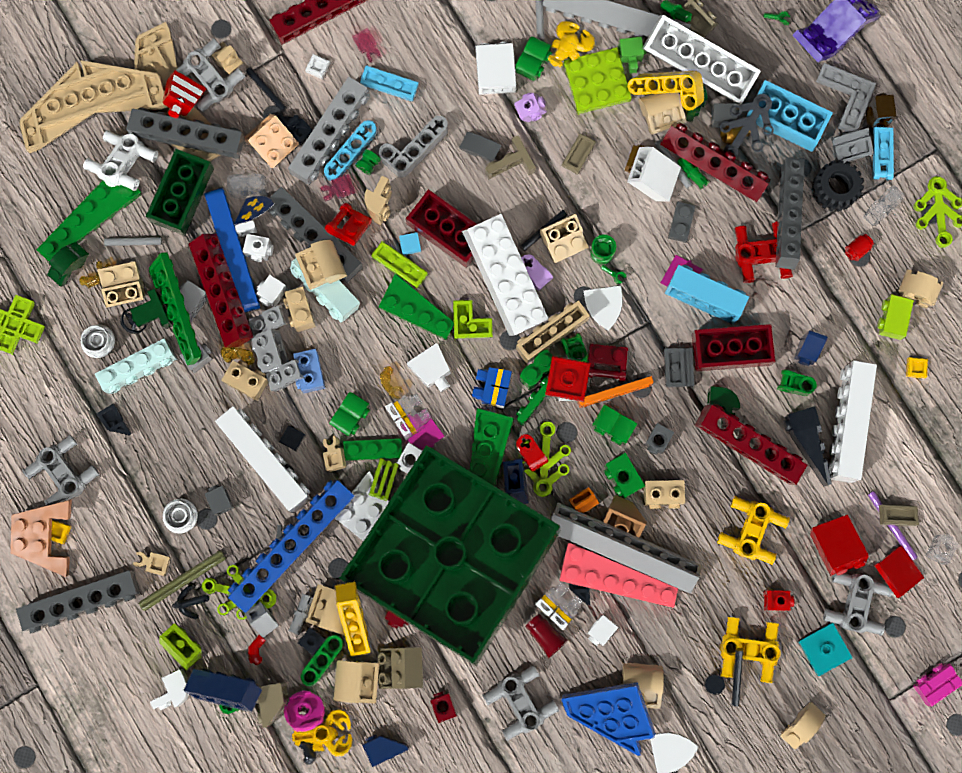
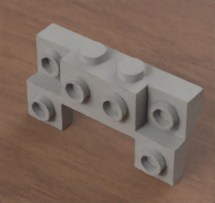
M280 305L265 310L261 315L249 319L254 334L252 348L258 358L257 365L262 373H266L270 390L275 392L304 378L297 364L299 361L295 359L289 362L280 331L275 330L287 324L284 321L281 312L282 306Z

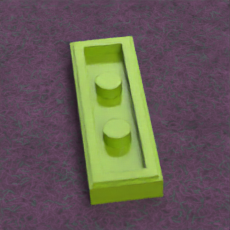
M381 241L371 255L373 259L416 289H418L428 275V272L383 241Z

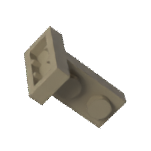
M519 135L511 140V145L516 153L510 152L503 157L504 159L498 162L494 160L487 164L485 174L488 180L521 163L528 176L535 173L536 167Z

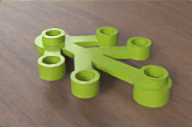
M936 176L929 180L927 185L928 191L913 205L916 211L921 212L926 208V203L934 196V205L923 217L916 221L915 225L919 230L925 229L929 221L936 214L938 235L935 238L937 246L945 248L953 240L952 235L946 232L945 214L953 220V225L957 228L962 227V224L957 223V219L962 221V215H958L943 202V196L951 202V207L955 210L962 207V198L955 196L947 189V183L944 178ZM934 184H938L939 189H936ZM955 201H958L960 206H956ZM917 203H921L923 208H919ZM919 221H923L925 226H921ZM940 238L945 239V243H941Z
M544 422L540 427V433L543 436L542 451L549 462L540 467V477L535 472H531L529 468L524 470L534 482L533 490L535 494L540 497L548 496L552 492V484L560 477L566 476L569 473V466L561 464L558 467V471L548 477V470L563 457H567L571 453V448L568 445H562L559 451L549 459L551 436L555 433V426L551 422ZM549 427L551 432L545 433L544 428ZM523 442L521 447H523L525 444L529 445L530 442ZM562 448H567L569 450L568 454H563ZM563 466L566 467L567 472L561 473L560 468ZM540 484L546 485L545 491L539 489Z
M230 565L227 568V574L233 577L235 582L239 583L242 579L239 567ZM232 567H235L237 570L234 575L230 573ZM207 578L202 583V590L207 594H213L216 591L225 594L229 593L227 590L230 586L218 584L217 580L213 578ZM208 582H211L213 584V587L210 590L206 588V584ZM245 584L243 591L246 593L252 592L247 584ZM268 589L254 605L261 601L267 609L273 607L277 601L275 592ZM265 595L270 597L267 603L263 601ZM232 601L220 604L217 612L220 615H227L237 605ZM222 606L227 607V611L225 613H222L220 611V608ZM239 608L236 612L237 618L240 620L247 619L246 616L243 618L240 617L239 613L241 609Z

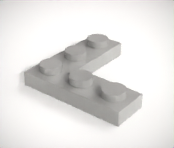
M824 63L816 82L850 95L838 129L846 132L858 130L876 83Z

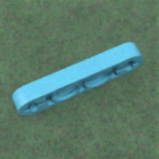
M368 120L362 122L327 163L324 173L328 180L337 181L376 136L377 129L374 122ZM365 127H366V128H370V127H371L372 132H371V133H370V132H367V133L364 135V133H365V129H364V128H365ZM360 140L362 145L359 148H353L351 146L352 141ZM344 153L350 156L347 162L339 160L340 156ZM336 168L337 174H331L330 176L329 170H334Z

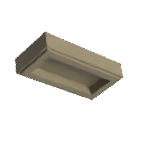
M580 133L564 159L562 167L578 175L594 148L596 141Z
M879 505L880 525H919L917 506Z

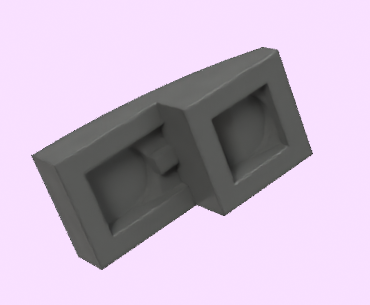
M467 132L459 149L475 157L477 155L492 162L495 160L501 145L480 135Z

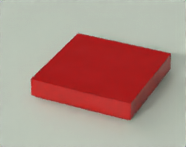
M552 356L545 395L584 402L591 363Z
M902 545L895 548L874 565L897 598L902 597L924 579V576Z

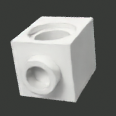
M408 443L397 461V464L401 465L400 470L408 474L413 466L407 463L408 456L414 455L417 460L423 450Z
M601 615L588 630L587 634L590 636L588 640L596 646L598 644L604 646L618 627L604 615Z

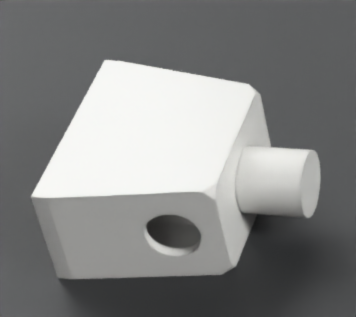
M437 343L406 363L407 367L427 388L436 384L440 392H443L450 387L445 379L450 374V370Z

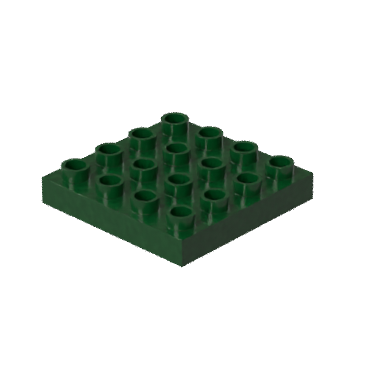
M426 445L339 578L344 583L355 582L358 592L476 667L558 537L561 527Z

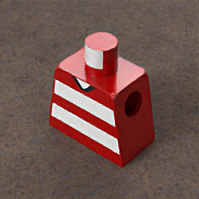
M174 70L167 79L162 102L170 108L168 114L171 117L178 118L180 114L187 116L206 88Z

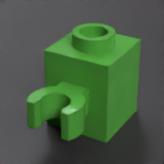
M642 37L619 40L618 51L621 63L629 64L630 74L637 73V62L642 61L644 54L647 53V51L642 49L645 44L642 42Z

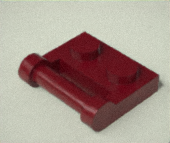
M590 344L588 363H591L588 378H593L594 376L625 381L628 347ZM594 364L620 367V371L594 369Z

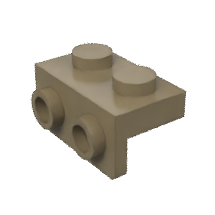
M688 0L682 7L692 13V20L687 23L691 24L690 28L694 33L705 38L719 24L715 20L717 17L712 11L709 10L707 12L703 8L705 4L701 0Z

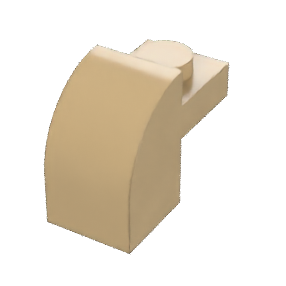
M222 41L219 44L221 48L212 54L211 58L223 72L230 75L243 62L237 56L235 49L231 45L227 46Z
M810 702L798 712L795 721L784 729L780 736L791 747L796 749L802 743H807L822 726L826 715Z

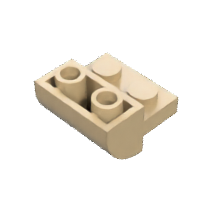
M679 92L649 94L638 98L642 114L646 118L650 134L652 135L669 129L674 122H687Z
M381 176L374 192L368 189L365 191V203L368 214L379 225H382L383 221L386 222L390 215L388 201L391 198L392 192L389 179Z
M575 213L540 229L543 243L546 245L553 263H557L589 248Z
M331 240L312 243L310 248L295 254L310 290L325 283L331 284L347 276L335 245Z
M136 261L97 269L106 308L144 300V284Z
M318 584L305 622L345 635L336 604V591Z
M337 660L333 700L348 703L376 704L379 663Z
M623 663L622 685L638 682L646 708L661 709L664 683L663 665Z

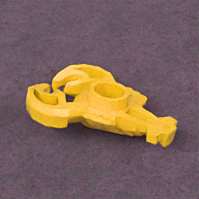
M571 21L560 22L556 27V34L560 40L555 39L551 47L557 50L555 56L550 55L548 60L555 67H562V61L567 57H570L573 61L580 57L577 51L588 52L594 48L595 39L593 35L583 29L578 39L575 33L580 27L576 23Z
M340 709L332 710L322 725L320 724L309 731H294L292 741L295 742V746H299L302 741L313 743V750L322 752L324 751L323 745H325L334 756H343L352 747V736L348 734L347 742L343 743L345 735H343L334 744L333 741L337 738L338 732L332 727V724L344 730L345 727L342 726L344 722L347 725V729L350 730V718L346 712Z

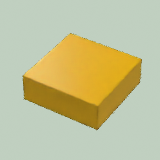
M908 357L906 377L927 378L928 359Z
M52 520L51 540L64 545L72 526Z

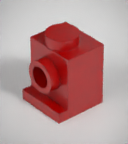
M764 591V610L790 611V607H794V596L790 595V591ZM779 597L783 598V604L781 605L777 601Z

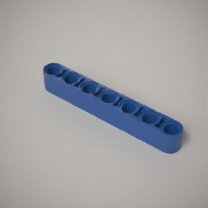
M222 187L206 192L205 198L217 237L244 312L247 313L260 309V303L238 233L236 232L225 191Z

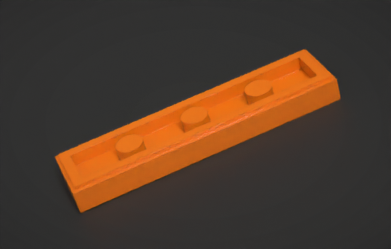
M652 376L586 396L584 402L577 401L579 408L587 407L651 387L654 381Z

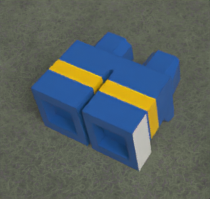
M489 367V370L478 369L476 380L486 382L485 388L474 386L472 397L481 400L482 404H489L504 409L512 371Z

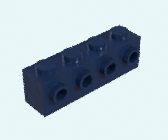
M203 668L202 671L193 669L183 691L194 699L252 712L262 689L256 685L257 682L253 679L246 677L243 680L233 674L229 677L219 671L215 674Z

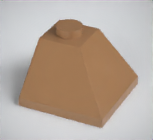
M614 495L603 519L604 523L636 537H640L647 523L633 502Z

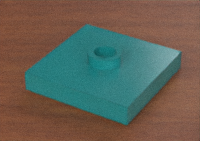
M830 623L798 641L817 677L853 658L834 623Z

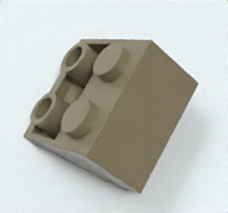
M422 647L378 649L379 689L423 687Z
M286 682L259 686L262 692L257 700L260 706L257 717L259 724L262 723V728L272 725L289 702Z

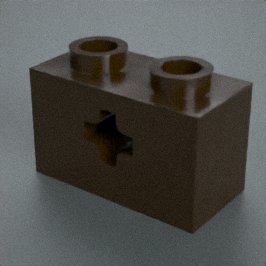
M880 93L869 103L865 110L869 130H873L874 127H888L896 118L894 95Z

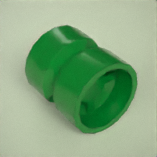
M605 234L597 236L593 240L590 249L591 259L600 265L609 263L616 251L615 240Z

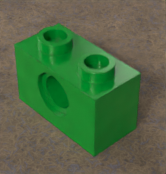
M626 453L604 465V474L608 480L612 479L615 486L613 489L617 496H622L625 499L645 487ZM618 473H626L628 480L621 482L618 479Z

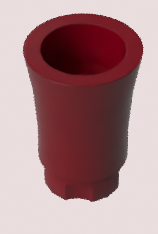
M540 614L536 615L525 625L548 659L569 641Z

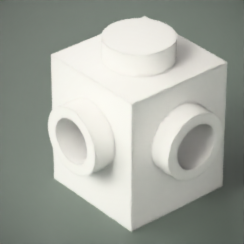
M247 234L243 253L246 257H250L251 260L256 262L268 261V257L273 253V245H271L272 243L269 238Z
M269 275L265 282L262 281L257 288L259 301L267 307L269 305L275 307L287 291L286 285Z

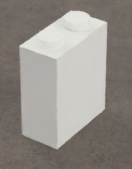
M500 42L493 45L489 43L477 45L476 63L479 95L516 92L513 43Z
M639 147L627 182L655 201H670L681 167L654 147Z

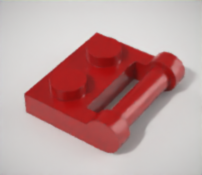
M343 203L339 208L338 214L331 222L327 223L325 230L327 233L355 246L371 224L372 218L352 209L348 203ZM345 216L349 217V220L342 229L337 227Z

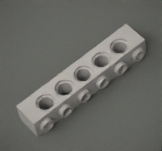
M348 76L288 167L291 175L308 185L311 181L314 182L317 179L319 169L327 164L329 154L332 150L335 151L339 145L338 140L348 132L350 122L355 120L359 114V108L367 103L369 93L366 86ZM348 99L355 100L352 104L346 103ZM338 114L345 115L343 119L336 118ZM329 129L335 130L331 135L326 134V131ZM319 144L325 145L322 150L316 149V146ZM309 159L315 160L312 165H306V162Z

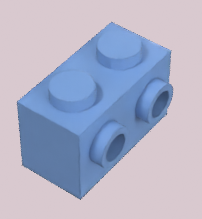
M312 349L294 353L293 360L299 361L297 364L301 375L304 377L296 381L297 389H301L303 394L326 389L317 350Z

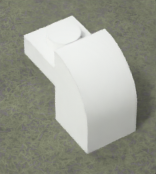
M179 669L162 678L168 693L150 702L153 709L160 708V710L171 706V701L174 707H178L187 700L189 694L183 690L188 682V677L184 669Z

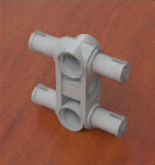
M214 38L202 49L197 48L195 51L190 52L184 59V64L176 70L185 76L194 73L208 90V94L196 103L202 112H205L215 102L218 103L227 98L233 91V87L246 77L239 68L227 78H223L209 61V57L221 48ZM198 55L201 58V62L199 65L194 66L192 58ZM219 85H223L225 87V93L223 95H218L216 93V88Z
M68 435L67 438L57 445L52 444L50 447L43 448L39 455L36 456V461L22 470L28 479H32L33 476L44 469L54 481L58 491L47 500H44L46 505L70 500L81 495L85 487H87L86 484L100 475L93 465L80 475H77L66 461L64 453L77 445L76 440L71 435ZM52 452L53 459L48 462L46 457ZM75 483L76 489L70 493L69 485Z
M858 573L832 575L833 583L846 585L849 587L844 612L825 609L823 621L840 624V627L858 633L866 631L882 636L885 624L868 620L867 617L872 594L876 593L891 597L893 592L887 584L877 582L875 578ZM861 578L866 582L864 589L859 587V580ZM852 617H855L858 621L856 627H852L850 624Z
M534 665L519 674L513 673L499 681L497 687L482 694L488 706L502 697L507 698L518 718L516 719L517 722L502 729L507 741L522 732L527 734L544 724L543 722H545L546 718L559 712L554 700L539 709L535 708L523 688L525 687L524 684L540 676ZM508 680H514L517 684L513 691L505 688ZM529 715L536 717V723L533 726H528L525 723V719Z

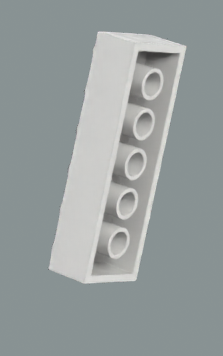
M664 15L660 16L642 48L680 71H698L702 76L703 84L738 104L743 103L761 72L759 69Z
M502 214L462 231L509 336L517 335L548 320Z
M852 361L840 372L842 386L839 387L837 398L840 399L839 406H836L835 409L837 422L832 429L834 443L831 444L829 454L832 455L831 463H828L831 480L853 483L862 478L876 364Z
M231 407L215 422L287 510L293 514L311 500L309 496L311 494L310 490L302 482L299 484L296 481L299 477L292 469H286L284 466L287 464L286 461L278 453L274 454L272 452L275 448L265 437L263 439L260 437L262 433L256 425L248 423L251 419L241 408L237 410L235 407Z

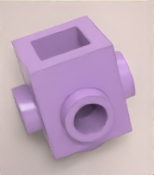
M527 93L522 96L523 99L514 103L520 119L525 122L537 121L542 118L543 114L547 113L544 98L535 93Z

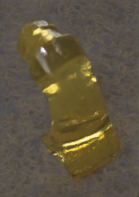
M102 261L96 263L97 269L102 268ZM98 272L95 276H81L79 279V283L88 288L94 287L101 282Z
M225 346L221 349L220 355L227 363H231L233 359H241L248 365L255 362L253 352L238 347L225 348Z
M386 366L380 373L382 387L393 399L399 400L400 398L394 395L396 391L403 393V390L400 386L393 387L390 384L393 368Z

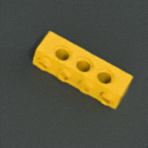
M355 582L335 585L336 604L350 655L370 653L369 634Z

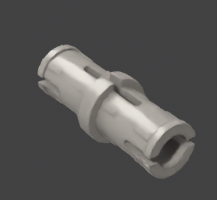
M302 594L298 608L294 610L293 614L295 615L288 630L289 632L297 635L301 634L313 597Z

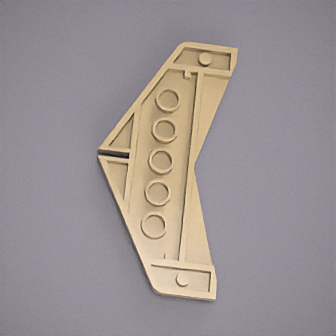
M166 22L140 34L136 38L134 70L158 74L163 81L165 89L167 79L174 70L178 69L172 35ZM169 107L159 110H149L152 113L163 112L170 116L168 114V111L170 109ZM195 107L191 109L187 116L179 115L189 121L196 119L203 121L204 124L211 125ZM148 122L146 127H151L154 122ZM172 125L166 126L164 131H169ZM190 129L184 130L182 135L189 134ZM204 133L200 138L205 139L209 134ZM222 137L219 139V143H223L227 139ZM172 145L181 151L192 154L207 161H211L221 156L218 154Z
M81 61L85 75L83 77L80 64L76 62L20 119V128L26 151L32 153L40 150L94 113L131 111L132 108H145L147 110L166 108L167 106L162 102L165 91L162 79L158 74Z

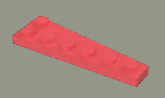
M567 543L559 581L674 608L678 588L574 544Z

